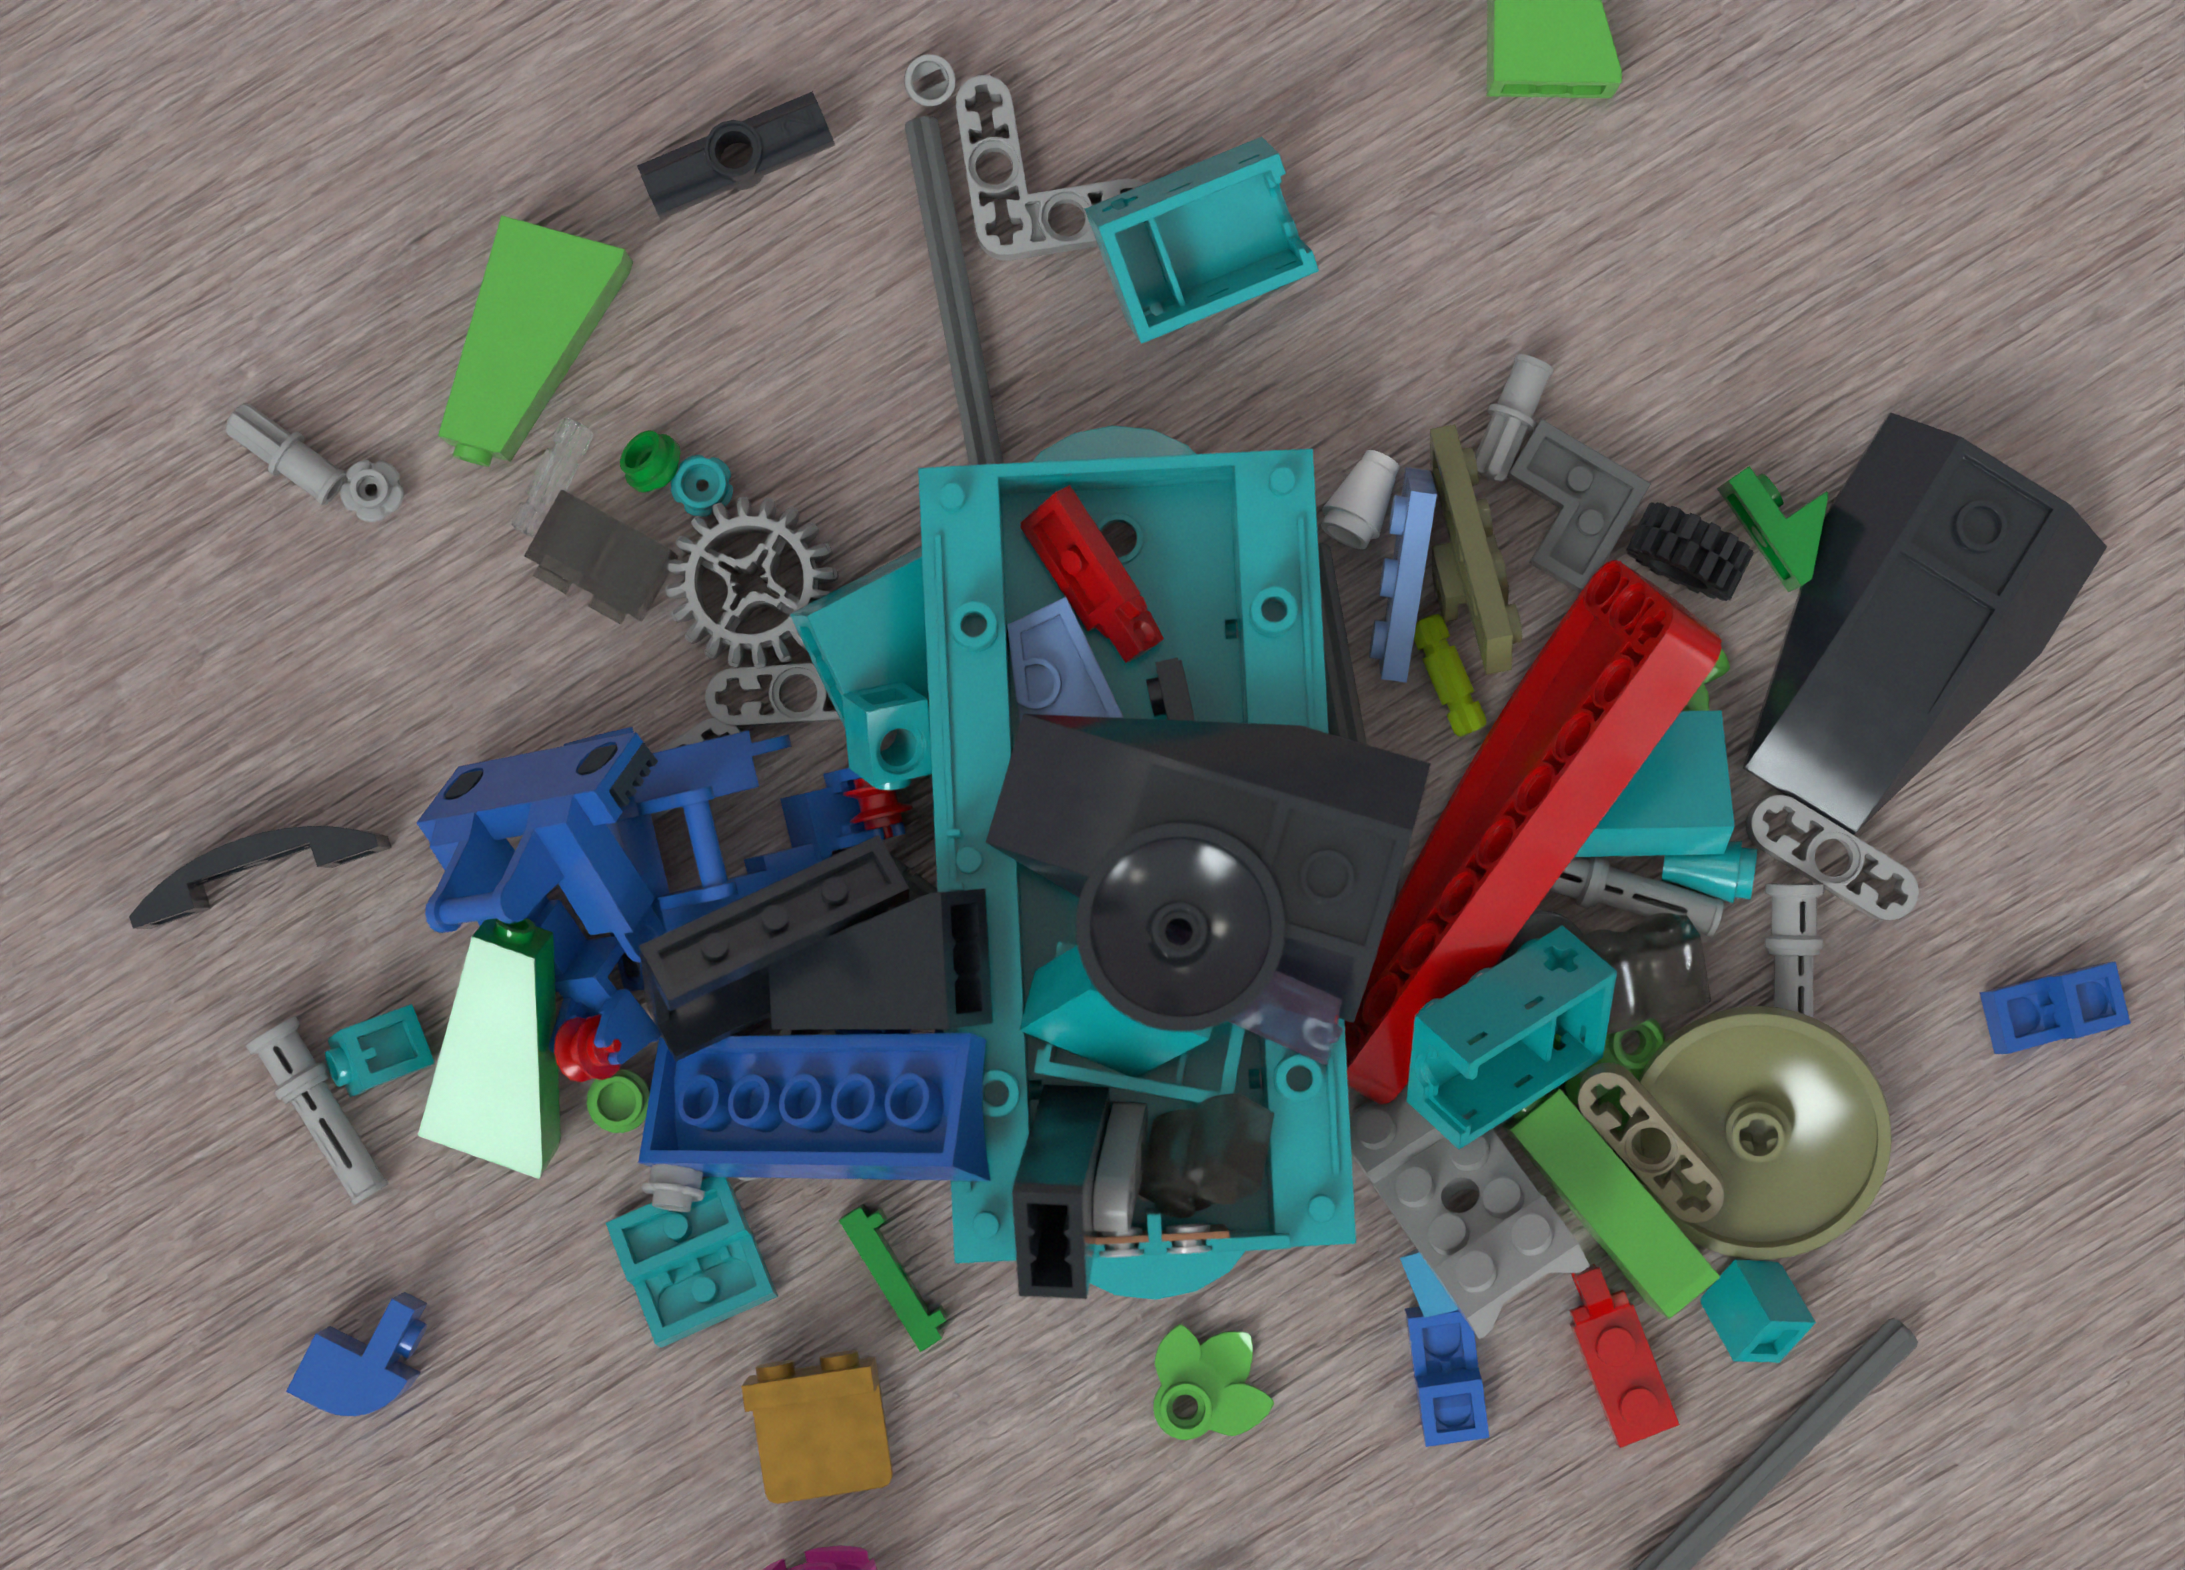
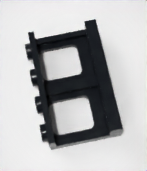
M879 835L639 945L647 1009L675 1062L771 1017L768 965L889 911V908L909 899V887Z

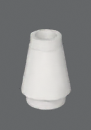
M1367 450L1363 458L1356 464L1322 508L1325 518L1321 528L1324 532L1340 543L1357 549L1367 548L1371 539L1378 538L1396 480L1395 477L1400 469L1398 463L1381 452Z

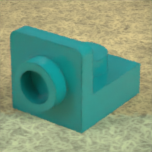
M412 1004L339 1030L328 1038L330 1050L325 1051L326 1064L334 1083L338 1087L345 1085L350 1098L435 1064Z

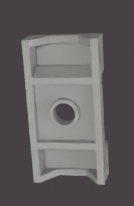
M1407 1083L1397 1097L1389 1103L1378 1104L1373 1101L1349 1117L1351 1154L1480 1340L1491 1332L1504 1302L1548 1273H1580L1590 1265L1575 1237L1545 1196H1541L1493 1129L1463 1148L1457 1149L1406 1102ZM1463 1189H1474L1479 1192L1478 1201L1470 1210L1463 1213H1454L1447 1210L1448 1202L1456 1192Z

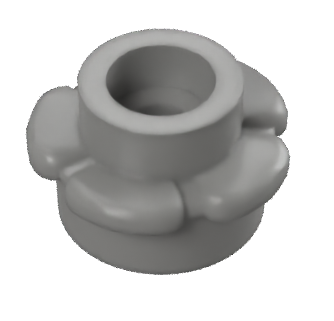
M362 460L352 465L346 473L347 482L342 484L340 489L341 500L348 510L356 511L357 517L367 522L381 521L385 516L395 512L401 505L404 496L403 487L399 482L400 475L391 464L382 460L376 463ZM371 484H375L378 489L374 496H369L366 492L367 487Z
M655 1164L651 1168L649 1183H643L642 1190L653 1194L652 1206L656 1208L689 1212L692 1201L704 1199L705 1192L700 1190L703 1173L688 1167Z

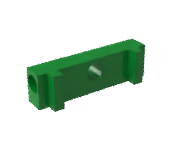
M861 1204L842 1216L839 1222L915 1345L922 1352L943 1338L944 1332L939 1325L947 1320L948 1315L942 1305L933 1311L929 1310L881 1233L878 1226L887 1220V1216L882 1208L870 1214L865 1205Z

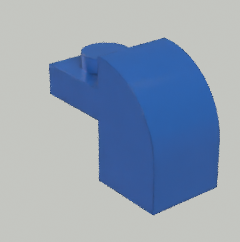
M406 1292L392 1298L368 1345L331 1326L317 1332L286 1392L325 1412L340 1416L365 1415L386 1406L406 1392L421 1373L398 1360L401 1355L409 1359L418 1347L427 1328V1324L419 1320L427 1303Z

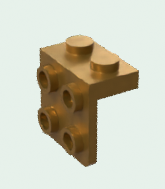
M857 1350L841 1351L820 1356L821 1365L795 1369L794 1360L766 1363L756 1366V1375L749 1376L742 1384L741 1389L745 1412L753 1411L766 1498L770 1502L781 1504L883 1488L890 1483L893 1469L876 1356L859 1359Z

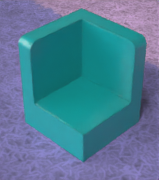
M1734 1259L1720 1275V1278L1701 1297V1305L1733 1361L1780 1363L1816 1323L1784 1267L1779 1262Z

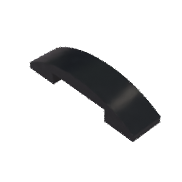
M302 826L261 832L217 847L176 870L140 902L129 918L133 929H152L209 910L211 907L204 884L308 849H312L317 867L334 868L392 847L386 835L334 826Z

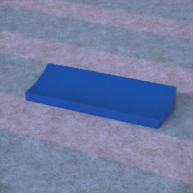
M973 1033L729 1036L675 1062L664 1039L660 1037L638 1163L649 1167L655 1164L688 1167L701 1171L703 1173L702 1177L991 1181L983 1123L982 1086L986 1039Z

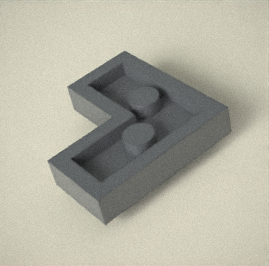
M1541 419L1507 475L1509 479L1560 508L1529 563L1581 593L1592 576L1605 563L1651 483Z

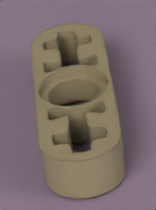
M1601 1063L1590 1068L1582 1077L1578 1096L1579 1108L1588 1122L1674 1216L1688 1223H1702L1717 1215L1724 1202V1180L1715 1164L1628 1069L1616 1063ZM1601 1083L1607 1089L1614 1088L1616 1085L1622 1088L1619 1102L1631 1116L1622 1131L1616 1128L1622 1124V1114L1609 1101L1602 1103L1600 1106L1595 1103L1597 1096L1596 1085ZM1638 1107L1644 1110L1633 1115ZM1649 1127L1662 1130L1671 1142L1668 1151L1656 1158L1642 1156L1635 1150L1632 1143L1633 1137L1638 1131ZM1681 1155L1687 1157L1681 1160V1172L1695 1185L1703 1180L1708 1182L1706 1185V1200L1701 1201L1694 1195L1686 1200L1681 1198L1683 1195V1182L1672 1170ZM1668 1172L1665 1178H1661L1659 1176L1661 1174Z

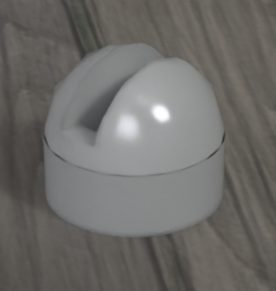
M932 54L922 55L913 60L905 71V90L908 96L917 104L927 107L937 106L945 102L953 93L955 87L953 68L940 56ZM941 69L945 81L933 84L922 92L917 93L912 82Z

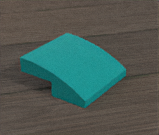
M709 1177L702 1180L700 1190L705 1192L704 1199L692 1201L689 1212L656 1208L652 1206V1203H649L606 1222L626 1280L634 1286L653 1340L661 1348L778 1297L760 1249L727 1177Z

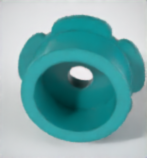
M700 454L690 456L680 463L677 474L671 480L673 498L676 502L682 503L685 511L690 515L699 517L710 516L713 511V505L722 503L726 507L732 499L734 489L729 483L731 471L719 458L712 457L707 459ZM700 480H706L709 484L708 489L704 492L697 489V483Z

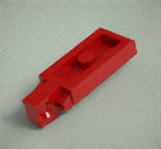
M1070 485L1055 492L1020 522V528L1086 629L1090 631L1096 628L1107 639L1110 638L1125 663L1144 655L1164 639L1151 612L1146 610L1147 605L1144 597L1140 596V591Z
M1595 1264L1590 1265L1580 1273H1571L1583 1305L1569 1310L1573 1320L1570 1326L1616 1445L1621 1448L1680 1425L1634 1305L1629 1302L1625 1291L1622 1289L1610 1294L1599 1266L1596 1267Z

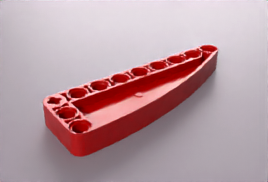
M1612 560L1607 562L1592 576L1524 675L1445 806L1387 917L1374 964L1354 1023L1344 1020L1348 1087L1378 1104H1387L1394 1100L1408 1083L1415 1015L1429 1001L1435 998L1442 999L1467 984L1478 971L1484 968H1493L1711 672L1719 658L1722 641L1717 633L1670 594L1621 561Z

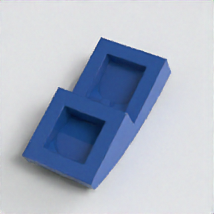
M2116 961L2064 971L1979 992L1994 1054H2010L2061 1039L2080 1038L2131 1024Z
M1420 1306L1405 1308L1425 1446L1489 1438L1483 1381L1478 1367L1474 1331L1459 1310L1424 1318Z

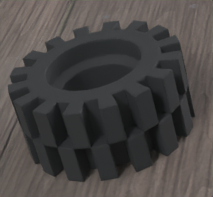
M1653 502L1649 503L1626 549L1630 557L1635 558V561L1640 565L1650 567V571L1663 575L1677 585L1682 584L1690 591L1698 594L1702 592L1709 598L1716 599L1717 597L1722 601L1731 600L1754 554L1753 550L1749 549L1750 546L1739 541L1738 537L1731 532L1720 530L1721 527L1715 523H1707L1701 520V517L1693 513L1689 515L1680 508L1674 506L1669 508L1664 503L1659 502L1656 504Z

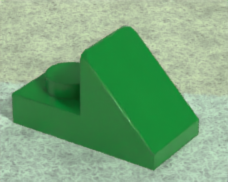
M1750 466L1717 488L1788 592L1801 587L1812 579L1827 506V491L1785 518L1779 509L1784 502L1776 486L1765 474L1762 473L1756 476Z

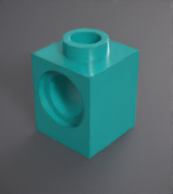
M903 682L842 694L849 769L873 787L881 790L901 789L909 786L912 783V778L932 774L930 720L927 698ZM897 729L896 738L892 745L880 751L883 738L890 731Z

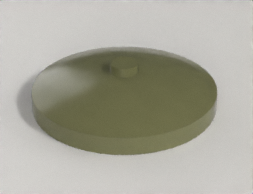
M1744 1006L1709 1014L1681 1028L1667 1039L1648 1061L1638 1079L1645 1089L1715 1164L1723 1176L1724 1202L1720 1211L1708 1221L1688 1223L1674 1216L1634 1172L1637 1180L1690 1241L1706 1249L1723 1255L1753 1260L1780 1259L1807 1253L1836 1239L1855 1224L1872 1204L1881 1188L1890 1160L1892 1143L1889 1111L1882 1086L1874 1070L1861 1052L1842 1034L1813 1017L1788 1009L1768 1006ZM1638 1107L1633 1115L1644 1110ZM1653 1127L1638 1131L1632 1140L1635 1150L1648 1158L1662 1156L1671 1145L1666 1133ZM1681 1155L1672 1168L1683 1182V1195L1681 1198L1686 1200L1694 1195L1701 1201L1706 1200V1185L1708 1182L1703 1180L1696 1185L1691 1183L1681 1172V1160L1687 1158L1685 1155ZM1668 1172L1661 1174L1659 1176L1661 1178H1665Z

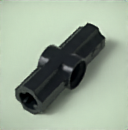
M812 91L746 120L721 122L712 128L708 136L642 163L637 167L660 219H663L729 190L741 191L751 189L760 183L765 175L833 147L835 143ZM744 143L752 147V157L744 166L733 169L725 167L720 163L722 153L731 144Z

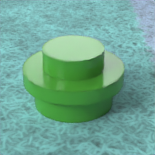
M619 1069L610 1078L604 1080L595 1079L587 1095L588 1112L592 1120L606 1131L613 1133L631 1131L640 1126L646 1119L650 1088L639 1074L631 1070Z

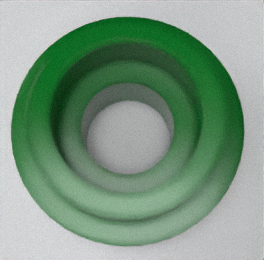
M648 430L636 435L626 445L620 457V468L625 473L627 483L636 491L642 493L667 485L678 471L681 453L680 446L667 434H657L654 431Z

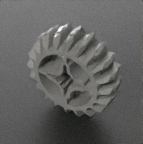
M739 497L737 500L738 517L732 519L722 503H717L713 505V513L719 522L718 525L710 528L702 518L696 516L691 521V524L702 535L697 544L683 536H679L675 542L683 552L690 554L688 562L677 559L667 562V569L676 575L685 576V582L672 583L666 586V595L674 599L687 598L688 602L672 611L673 620L681 623L695 618L697 621L687 630L685 638L691 644H695L710 634L711 638L706 645L704 653L713 660L722 653L726 645L730 646L728 663L731 667L740 668L744 662L746 650H752V660L755 667L758 669L765 668L768 663L766 649L774 647L780 661L787 663L792 660V657L785 642L792 637L795 638L801 647L807 650L790 614L831 593L819 590L820 584L832 583L839 579L838 571L835 568H817V563L828 559L833 554V551L828 543L808 548L807 545L819 533V528L815 523L810 522L801 527L797 532L793 531L800 513L792 506L784 511L779 521L774 520L776 503L771 498H764L760 506L759 516H753L750 500L747 497ZM743 534H768L764 544L759 543L754 552L745 558L734 559L716 551L728 540ZM786 544H789L796 551L802 565L804 583L800 599L780 587L776 580V571L782 560L780 554ZM705 567L723 578L728 586V595L722 606L725 611L718 623L710 616L703 600L702 578ZM731 568L739 574L744 572L747 575L753 576L759 568H764L767 573L762 575L761 579L779 598L775 599L765 592L760 594L756 591H751L746 599H741L738 593L743 591L744 588L737 583L738 580L734 575L725 569ZM761 607H771L789 615L783 623L769 631L757 634L735 633L741 621L745 623L753 611Z

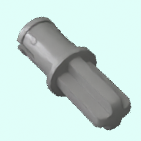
M1516 354L1514 365L1497 404H1490L1487 410L1492 417L1475 454L1478 474L1480 476L1499 482L1507 478L1526 431H1533L1536 426V422L1532 417L1547 381L1554 371L1553 367L1546 362L1529 355Z
M247 403L241 404L227 420L226 433L268 463L269 473L274 476L282 473L315 497L320 504H328L338 494L342 484L345 483L347 472L343 469L340 470L305 445L304 435L298 431L290 434L252 405Z

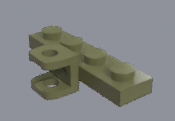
M1455 424L1430 429V468L1451 542L1432 546V576L1441 615L1444 622L1457 620L1458 605L1467 603L1486 675L1512 670L1513 644L1522 642V628L1516 605H1508L1509 585L1502 553L1498 549L1495 534H1493L1492 518L1487 499L1476 500L1472 486L1479 483L1475 454L1472 447L1462 449Z

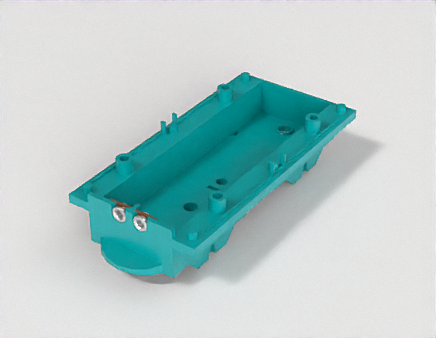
M1111 425L1072 433L1042 450L1032 462L918 468L937 892L969 889L986 890L993 1020L992 1024L944 1029V1033H973L986 1039L982 1086L983 1123L991 1181H951L954 1264L1016 1261L1012 1189L1043 1086L1107 1087L1034 1073L1038 1049L1042 1050L1044 1040L1019 1030L1035 970L1055 959L1058 941L1077 945L1076 917L1080 898L986 843L1020 727L1010 643L1008 649L1009 635L1007 625L1065 597L1020 528V522L1055 492L1070 485L1100 532L1106 526L1115 522L1125 523L1134 530L1137 543L1133 551L1126 556L1117 558L1140 591V596L1144 597L1147 605L1146 610L1151 612L1164 639L1144 655L1125 663L1110 638L1107 639L1096 628L1088 631L1071 606L1124 718L1168 720L1167 715L1154 717L1146 679L1158 677L1155 662L1178 657V660H1182L1195 721L1302 725L1328 733L1313 449L1196 454L1187 444L1153 429ZM1236 623L1238 628V638L1236 635ZM1260 995L1250 1005L1232 1109L1109 1087L1110 1114L1114 1101L1147 1103L1148 1137L1144 1164L1155 1163L1162 1166L1168 1173L1170 1181L1165 1195L1157 1200L1148 1201L1137 1196L1129 1233L1097 1231L1090 1284L1117 1296L1157 1300L1200 1290L1230 1272L1245 1251L1291 1249V1247L1356 1244L1345 1027L1343 1019ZM1260 1069H1261V1085H1262V1086H1260Z

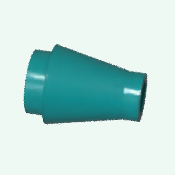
M1729 841L1725 854L1665 855L1661 881L1677 883L1733 904L1735 898L1751 900L1758 849L1742 847V841Z

